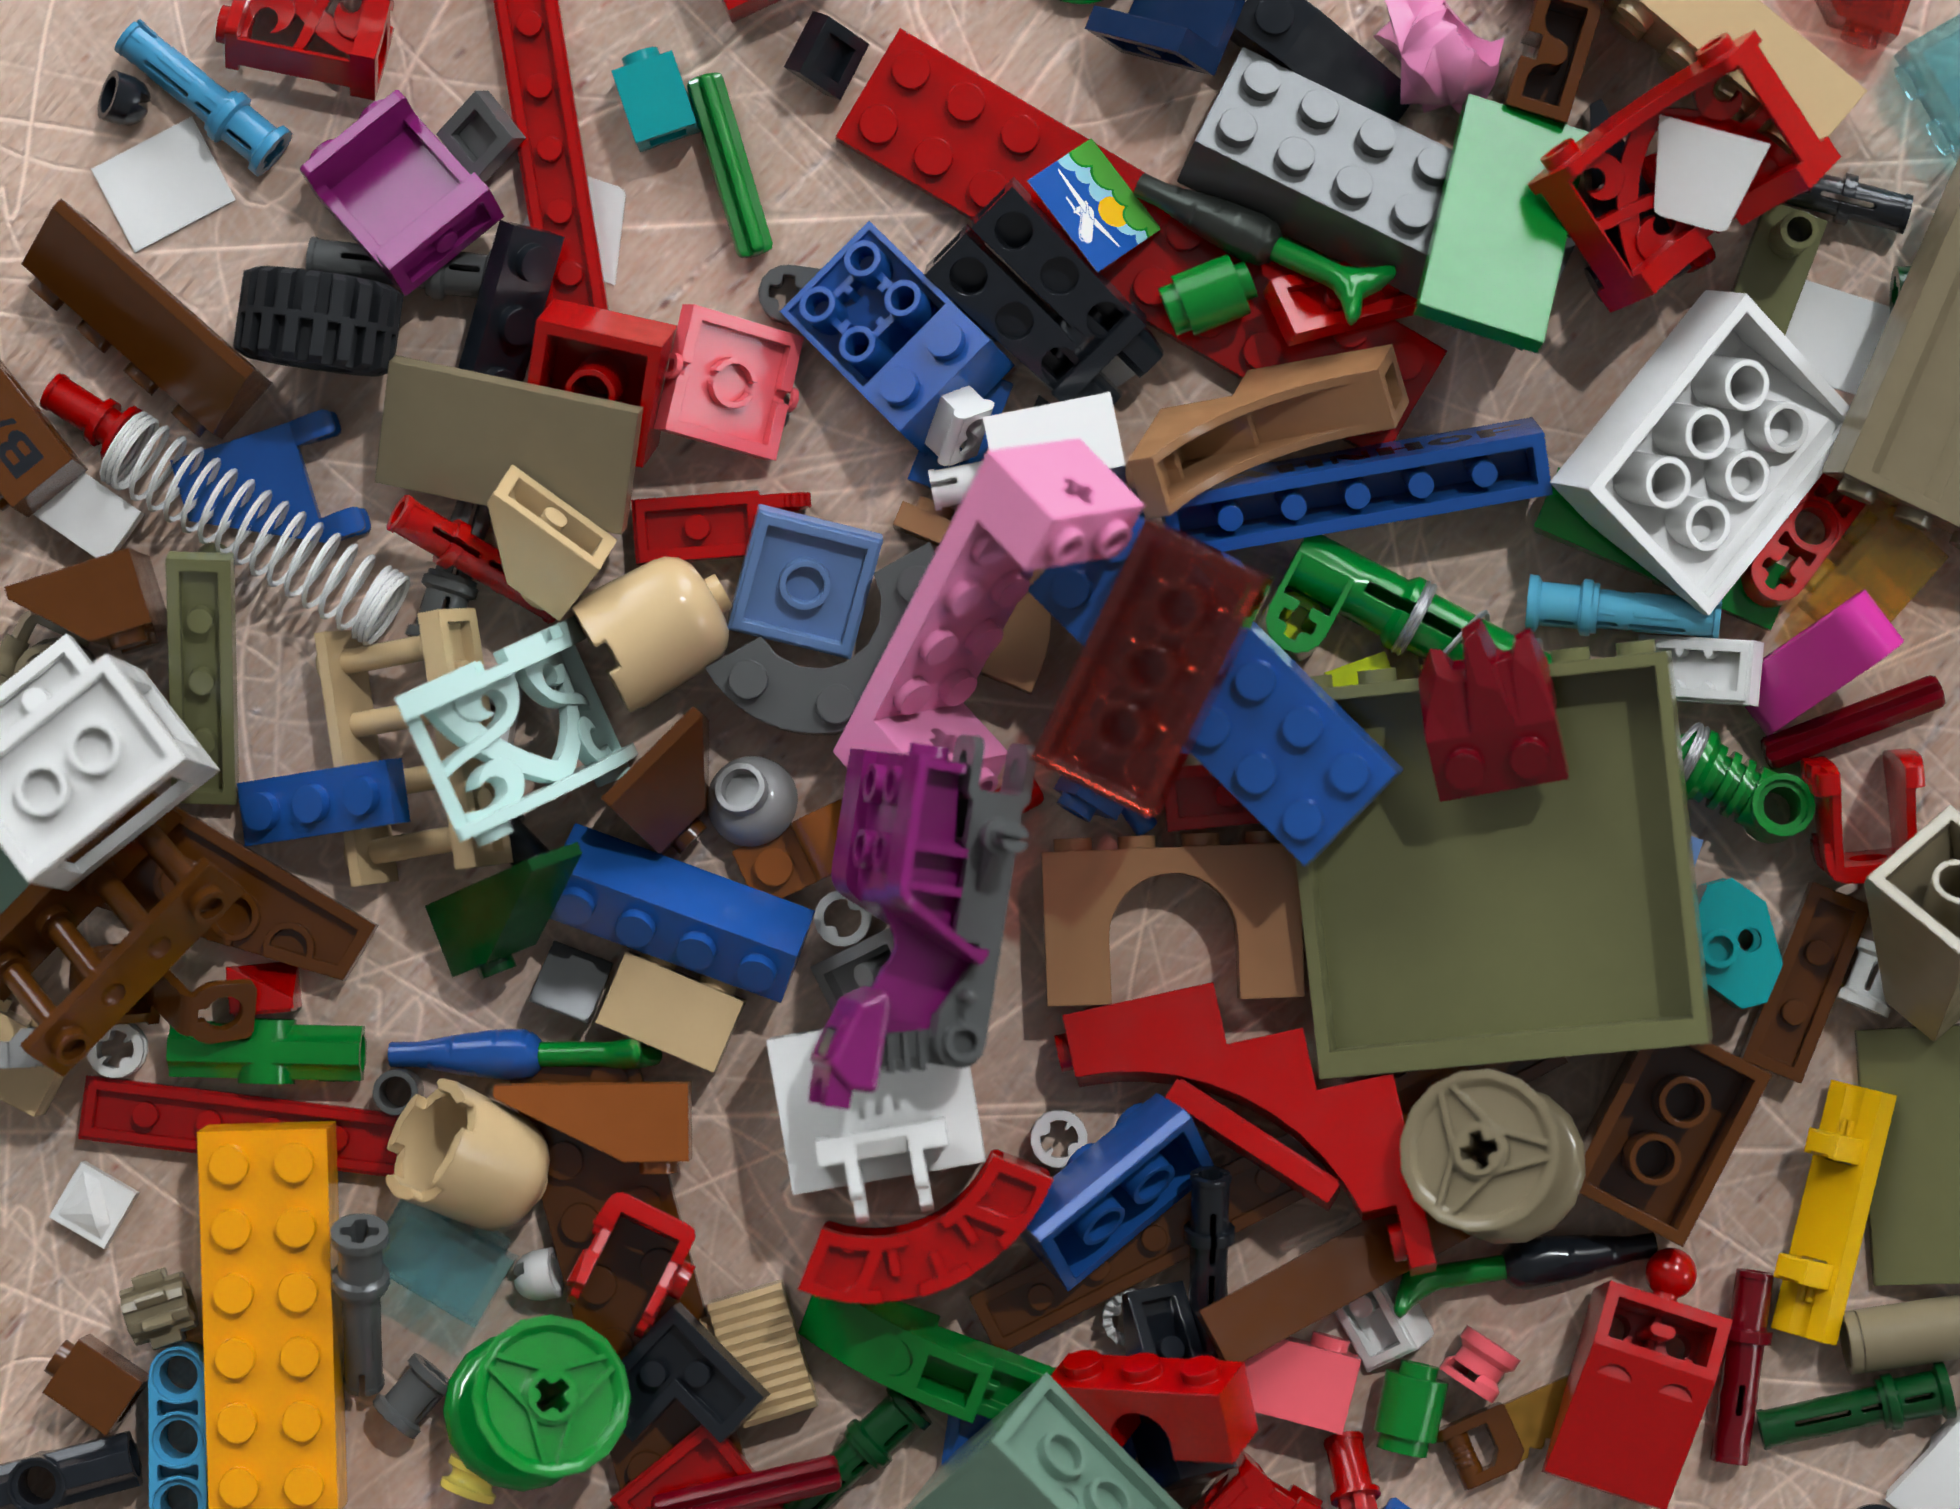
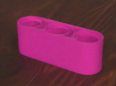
M1863 589L1765 656L1762 662L1758 707H1744L1765 735L1769 736L1880 662L1898 648L1904 640L1866 589Z

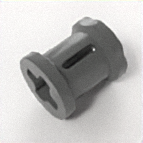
M417 1353L410 1357L408 1360L410 1368L386 1395L378 1394L372 1401L376 1410L389 1423L411 1439H415L421 1432L420 1422L442 1397H446L449 1378Z

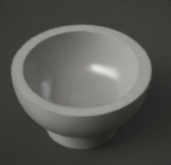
M759 756L741 757L723 766L711 781L707 797L708 815L716 831L727 841L745 847L764 845L779 837L792 822L798 804L797 788L791 775L775 761Z

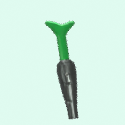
M1146 173L1140 177L1134 190L1135 197L1158 207L1199 237L1235 258L1257 266L1273 261L1330 288L1339 299L1346 321L1350 326L1356 323L1362 313L1363 299L1380 291L1396 275L1395 265L1378 267H1349L1340 265L1283 238L1278 224L1262 213L1230 201L1177 187Z

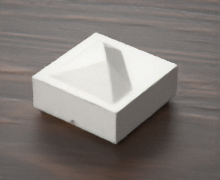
M84 1160L80 1162L49 1218L105 1249L110 1245L140 1192Z

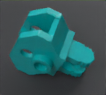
M1721 878L1698 885L1697 895L1708 990L1732 1008L1745 1009L1767 1003L1782 969L1783 961L1766 902L1733 878ZM1744 929L1748 930L1752 936V943L1746 950L1740 948L1738 936Z

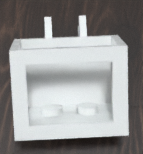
M65 634L0 686V846L29 883L69 891L221 771L143 669L107 654L103 655L95 663H92L79 644L70 635ZM169 777L179 779L177 783L77 862L70 863L65 861Z
M824 1028L775 1036L766 1040L793 1195L849 1186L857 1224L870 1221L864 1183L914 1174L921 1212L933 1211L934 1204L929 1171L986 1162L970 1066L967 1068H954L926 1063L927 1070L920 1071L911 1068L910 1072L896 1069L895 1073L880 1071L876 1091L868 1093L853 1090L848 1110L822 1106L820 1103L809 1101L813 1070L810 1056Z

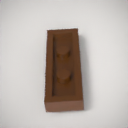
M1816 882L1808 883L1780 953L1783 961L1782 969L1768 1002L1759 1005L1739 1058L1754 1066L1802 1084L1869 916L1867 903Z

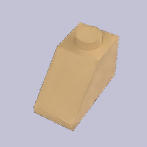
M512 464L487 501L506 582L518 591L528 604L539 610L546 611L560 621L599 572L617 539Z

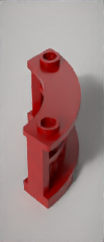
M233 0L231 6L223 5L221 7L216 26V42L225 44V68L239 71L240 66H246L350 87V96L375 101L394 28L390 26V11H393L395 2L393 0H362L361 6L356 12L348 11L345 9L343 2H340L333 16L328 12L333 0ZM264 8H271L278 15V23L270 33L287 29L294 23L298 15L305 24L293 47L251 39L252 29L260 11ZM317 34L328 44L350 55V58L306 49Z
M1752 30L1735 40H1732L1728 32L1703 45L1695 53L1697 61L1632 101L1578 142H1575L1573 138H1569L1549 150L1540 159L1545 169L1527 184L1534 195L1542 193L1603 286L1596 293L1610 313L1656 294L1677 273L1712 247L1707 237L1714 232L1720 233L1673 220V224L1668 231L1657 233L1653 229V222L1656 218L1654 215H1649L1640 222L1639 214L1654 208L1655 192L1638 197L1642 165L1648 146L1655 132L1659 129V114L1771 144L1733 220L1736 218L1741 226H1744L1779 204L1810 190L1841 158L1829 137L1826 136L1819 139L1758 46L1762 40L1756 30ZM1739 70L1761 104L1755 112L1742 122L1731 119L1739 112L1742 106V92L1737 89L1734 95L1727 100L1716 99L1713 93L1716 82L1723 76ZM1693 92V101L1696 109L1668 107ZM1769 118L1792 151L1791 154H1788L1771 139L1757 131ZM1627 135L1619 162L1606 150ZM1590 168L1600 169L1603 174V180L1599 188L1587 192L1593 198L1602 201L1616 197V208L1597 218L1593 216L1572 184L1578 175ZM1618 225L1627 264H1625L1604 230Z
M993 1149L976 1177L966 1189L951 1202L923 1218L888 1227H858L828 1220L821 1229L797 1290L821 1298L842 1302L877 1304L919 1296L924 1297L949 1288L974 1275L975 1272L993 1261L1017 1239L1040 1208L1054 1178L1050 1177L1049 1170L999 1149Z

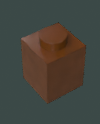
M88 1334L80 1338L75 1345L69 1340H65L44 1370V1372L52 1376V1379L42 1393L107 1436L117 1430L148 1385L149 1374L92 1334Z

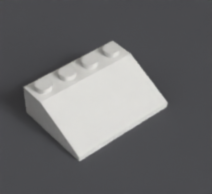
M1705 290L1549 483L1593 528L1697 611L1709 616L1823 474L1821 472L1850 406L1746 293Z

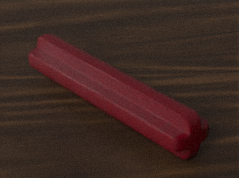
M1930 675L1765 736L1760 741L1762 753L1771 769L1782 768L1798 762L1802 758L1814 756L1942 708L1946 704L1944 691L1936 676Z
M826 1455L657 1494L651 1500V1509H761L838 1491L842 1485V1477L835 1456Z

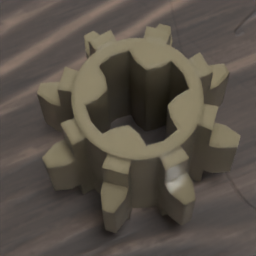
M164 1267L131 1278L133 1287L121 1290L119 1293L121 1310L127 1330L136 1346L151 1342L152 1349L157 1350L183 1342V1340L187 1339L186 1331L199 1326L194 1296L190 1284L182 1271L168 1275Z

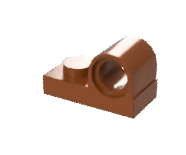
M842 799L791 822L789 827L779 837L769 843L753 847L742 846L732 851L747 886L783 899L831 876Z

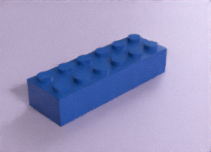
M1141 511L1132 528L1130 542L1118 556L1049 567L1029 586L1028 592L1304 866L1312 863L1404 770L1151 519L1146 520L1143 511Z

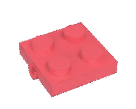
M682 304L672 352L669 354L668 369L664 375L665 382L654 429L762 460L776 461L786 415L795 410L799 401V391L793 387L804 337L699 305ZM789 393L790 401L788 404H784L785 395Z

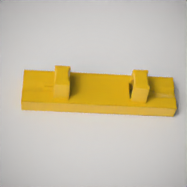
M1830 1081L1819 1129L1810 1127L1804 1152L1813 1155L1789 1254L1779 1253L1773 1275L1775 1278L1782 1279L1771 1324L1772 1329L1837 1346L1897 1099L1896 1095L1840 1081ZM1837 1161H1841V1162H1845V1163H1850L1851 1165L1844 1164V1163H1840V1162H1837ZM1814 1259L1821 1260V1261L1827 1262V1264L1821 1263V1262H1816V1261H1813V1260H1814Z

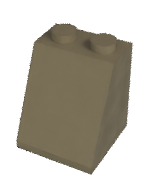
M1951 805L1866 877L1864 883L1885 1002L1933 1042L1960 1020V812Z

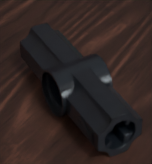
M125 1431L56 1450L39 1451L29 1457L0 1464V1509H55L142 1486V1464L131 1432ZM40 1466L53 1474L56 1481V1489L51 1498L43 1499L31 1492L27 1476L32 1467Z

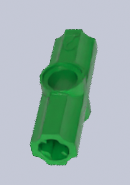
M255 1018L254 1031L250 1037L206 1044L195 1040L192 1036L179 1034L170 1025L166 1054L169 1077L238 1078V1083L295 1084V1079L318 1080L322 1082L364 1080L367 1052L365 1026L297 1024L296 1019ZM207 1021L208 1023L214 1026H222L228 1024L216 1023V1021Z

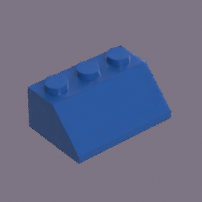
M1155 1093L1146 1102L1134 1104L1124 1111L1117 1120L1116 1126L1097 1142L1086 1144L1075 1151L1069 1158L1066 1167L1053 1177L1054 1180L1043 1203L1029 1225L1020 1234V1237L1067 1291L1075 1287L1191 1191L1190 1172L1193 1169L1203 1166H1214L1192 1117L1182 1107L1164 1098L1159 1093Z

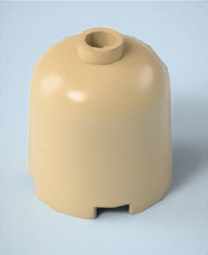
M667 556L652 560L581 596V600L570 607L590 645L597 647L604 643L616 665L605 672L629 712H633L640 707L644 709L706 671L705 667L721 659L728 647L729 629L723 613L733 608L729 597L715 574L703 579L692 564L679 557Z
M441 1078L437 1080L438 1088L427 1098L416 1093L398 1117L388 1141L387 1149L397 1154L394 1168L395 1174H387L386 1184L394 1197L483 1230L495 1231L519 1222L540 1201L545 1193L548 1182L549 1149L545 1137L537 1125L527 1117L449 1079Z

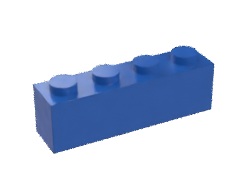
M574 824L564 846L578 842L582 855L549 919L773 1001L782 1002L800 958L815 910L580 824Z

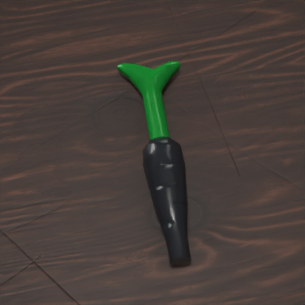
M1654 1232L1632 1236H1538L1525 1243H1509L1501 1255L1436 1264V1271L1410 1276V1271H1407L1401 1275L1402 1279L1396 1292L1393 1306L1396 1316L1402 1318L1425 1297L1441 1289L1506 1280L1508 1284L1516 1289H1537L1589 1276L1595 1272H1601L1632 1261L1650 1259L1658 1251L1656 1236Z

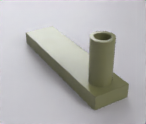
M1781 203L1759 216L1731 292L1746 293L1785 335L1828 221L1816 217L1807 211L1798 210Z
M211 542L200 547L197 552L169 551L165 559L169 704L221 770L180 803L236 805L239 799L237 783H239L234 553H216L215 542ZM220 544V548H227L226 546ZM171 777V786L177 783L179 779Z

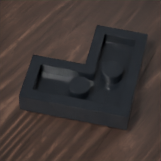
M680 1302L673 1305L621 1360L625 1366L631 1394L626 1428L623 1433L632 1442L639 1439L678 1399L722 1443L770 1395L753 1375Z

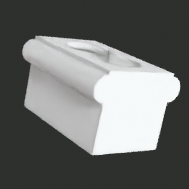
M970 385L941 396L928 431L925 444L938 456L937 461L942 466L949 467L977 456L985 434L983 417L991 416L994 402L989 399H983Z

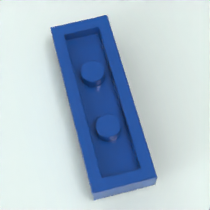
M402 758L377 760L237 783L245 846L270 844L411 822Z

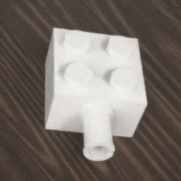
M1110 392L983 417L989 451L1080 438L1128 488L1126 465ZM983 461L939 470H928L936 511L962 503Z

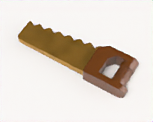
M1569 1374L1503 1404L1495 1402L1439 1428L1437 1443L1444 1442L1464 1490L1473 1489L1517 1469L1519 1463L1528 1458L1530 1448L1542 1449L1544 1447L1545 1439H1551ZM1482 1424L1485 1425L1495 1448L1491 1463L1482 1467L1478 1456H1476L1467 1431Z

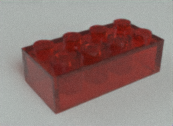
M1145 519L1030 759L1146 818L1160 815L1275 577L1159 520Z

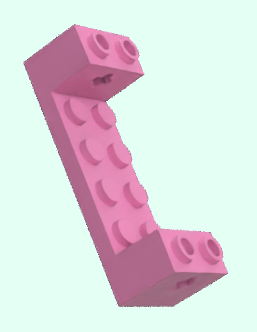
M1080 438L987 452L833 750V753L846 767H848L851 748L909 754L911 742L949 748L948 761L952 762L955 743L960 735L979 736L983 738L985 747L979 786L984 791L994 792L998 784L997 777L1005 764L1008 751L964 704L975 691L977 678L990 653L1001 642L1003 629L1016 604L1027 593L1030 586L1029 580L1034 570L1118 556L1130 542L1132 528L1145 506Z

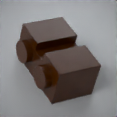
M1533 0L1521 44L1535 47L1533 58L1520 55L1512 69L1502 104L1567 124L1605 0Z

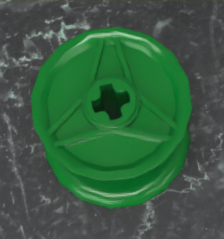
M550 1314L520 1320L498 1336L490 1337L465 1354L448 1381L443 1414L449 1442L467 1469L492 1486L524 1492L553 1486L567 1475L584 1472L606 1457L626 1428L631 1394L625 1366L604 1336L582 1321Z

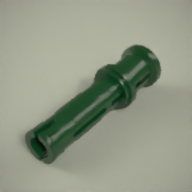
M1944 1362L1933 1363L1930 1371L1893 1378L1890 1373L1881 1374L1878 1379H1874V1386L1755 1411L1764 1450L1883 1424L1885 1429L1897 1431L1902 1430L1904 1422L1941 1414L1946 1420L1957 1417L1953 1390ZM1931 1393V1394L1926 1395V1396H1921V1397H1917V1398H1912V1399H1907V1400H1905L1907 1397H1912V1396H1917V1395H1921V1394ZM1878 1404L1877 1407L1861 1410L1864 1406ZM1848 1410L1844 1414L1795 1424L1796 1421Z
M887 1387L888 1396L861 1421L853 1419L846 1426L847 1430L844 1432L846 1438L829 1454L835 1456L838 1461L842 1477L841 1488L835 1492L791 1501L782 1505L785 1509H829L872 1467L879 1470L881 1467L885 1468L892 1462L891 1453L918 1428L925 1431L932 1424V1421L915 1400Z

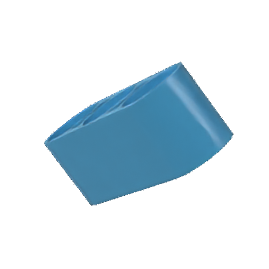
M183 1341L160 1352L150 1365L148 1375L149 1509H171L168 1495L171 1487L175 1485L187 1486L193 1490L198 1500L197 1509H208L204 1348L197 1342ZM173 1356L187 1357L196 1366L198 1376L193 1388H179L169 1379L167 1369ZM172 1421H186L193 1426L198 1437L197 1447L193 1452L183 1453L172 1447L168 1439V1429Z

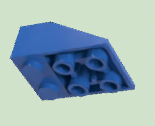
M870 221L780 310L785 318L924 456L931 451L925 444V440L942 395L970 385L983 398L1015 366L992 340L937 286L925 277Z

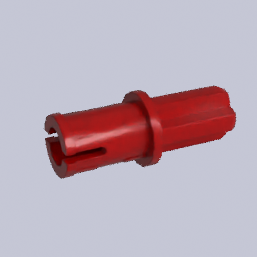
M1345 1431L1342 1435L1334 1434L1327 1437L1323 1442L1324 1449L1327 1451L1335 1492L1330 1495L1331 1505L1339 1509H1378L1376 1500L1381 1496L1380 1487L1372 1484L1363 1443L1364 1436L1359 1431Z

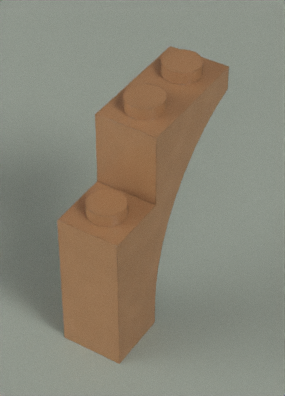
M1393 344L1251 369L1246 372L1232 396L1161 408L1126 464L1128 488L1145 505L1143 512L1146 520L1170 516L1181 506L1214 485L1277 457L1346 437L1396 428L1409 404V399Z

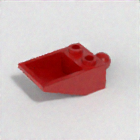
M1677 1248L1661 1249L1649 1259L1646 1265L1645 1276L1648 1286L1653 1291L1652 1293L1612 1280L1593 1288L1542 1469L1543 1473L1654 1509H1667L1715 1386L1733 1321L1732 1319L1677 1302L1678 1298L1685 1296L1692 1290L1697 1278V1269L1693 1259L1686 1252ZM1614 1317L1618 1318L1624 1325V1335L1621 1339L1609 1336ZM1674 1337L1679 1338L1685 1347V1352L1681 1359L1669 1356L1666 1351V1342Z

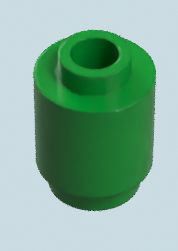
M1228 254L1170 276L1172 283L1158 288L1162 303L1176 336L1191 331L1193 336H1196L1251 314L1248 300L1258 297L1246 263L1242 261L1233 265Z
M1401 1359L1399 1370L1386 1369L1373 1430L1379 1432L1376 1447L1407 1456L1427 1458L1429 1444H1436L1449 1385L1448 1382L1437 1379L1438 1367Z

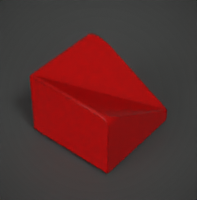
M282 962L226 967V980L249 979L256 986L255 1015L297 1011L299 1007H302L299 967ZM228 997L229 1014H233V1017H236L240 1009L239 1000L234 997Z

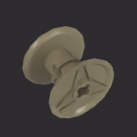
M1493 1069L1460 1071L1433 1084L1411 1108L1400 1138L1401 1172L1414 1200L1438 1222L1458 1228L1468 1235L1493 1244L1525 1243L1553 1230L1575 1206L1586 1176L1584 1142L1571 1115L1549 1095L1533 1090L1522 1079Z

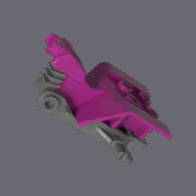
M960 735L955 743L952 762L948 761L949 748L911 742L909 754L850 749L831 878L835 889L843 897L889 925L893 934L894 948L889 960L882 966L871 987L862 986L838 1000L810 1056V1061L813 1064L809 1092L810 1102L820 1103L822 1106L849 1110L853 1090L868 1093L876 1091L880 1071L895 1073L896 1069L910 1072L911 1068L920 1071L927 1070L926 1063L954 1068H967L976 1063L982 1056L987 1040L1015 855L1024 851L1029 844L1021 842L1022 838H1029V833L1020 823L1022 811L1031 800L1037 762L1035 746L1018 743L1011 744L1006 756L1002 787L998 793L984 791L979 786L985 748L984 740L979 736Z

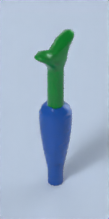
M526 1029L486 1030L417 1042H390L388 1046V1063L390 1067H418L457 1075L502 1080H526L529 1077H534L542 1067L638 1069L656 1066L662 1060L661 1050L633 1039L608 1042H542L535 1033Z

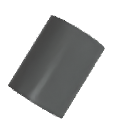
M397 1068L383 1073L378 1077L373 1086V1099L378 1108L387 1114L400 1115L406 1105L397 1106L393 1104L386 1095V1086L392 1077H401L409 1083L411 1088L410 1099L416 1093L421 1096L424 1095V1085L417 1073L407 1068Z

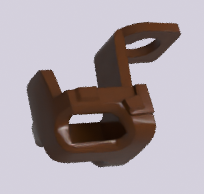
M119 943L92 948L103 960ZM70 963L68 985L71 993L84 979ZM168 970L115 1025L146 1022L148 1025L159 1024L161 1015L179 1034L192 1036L195 1040L202 1043L214 1044L250 1037L254 1031L257 988L249 979L218 980L202 984L191 992ZM234 997L239 1000V1013L228 1024L214 1026L208 1023L204 1017L198 1018L199 1010L208 1009L219 998Z

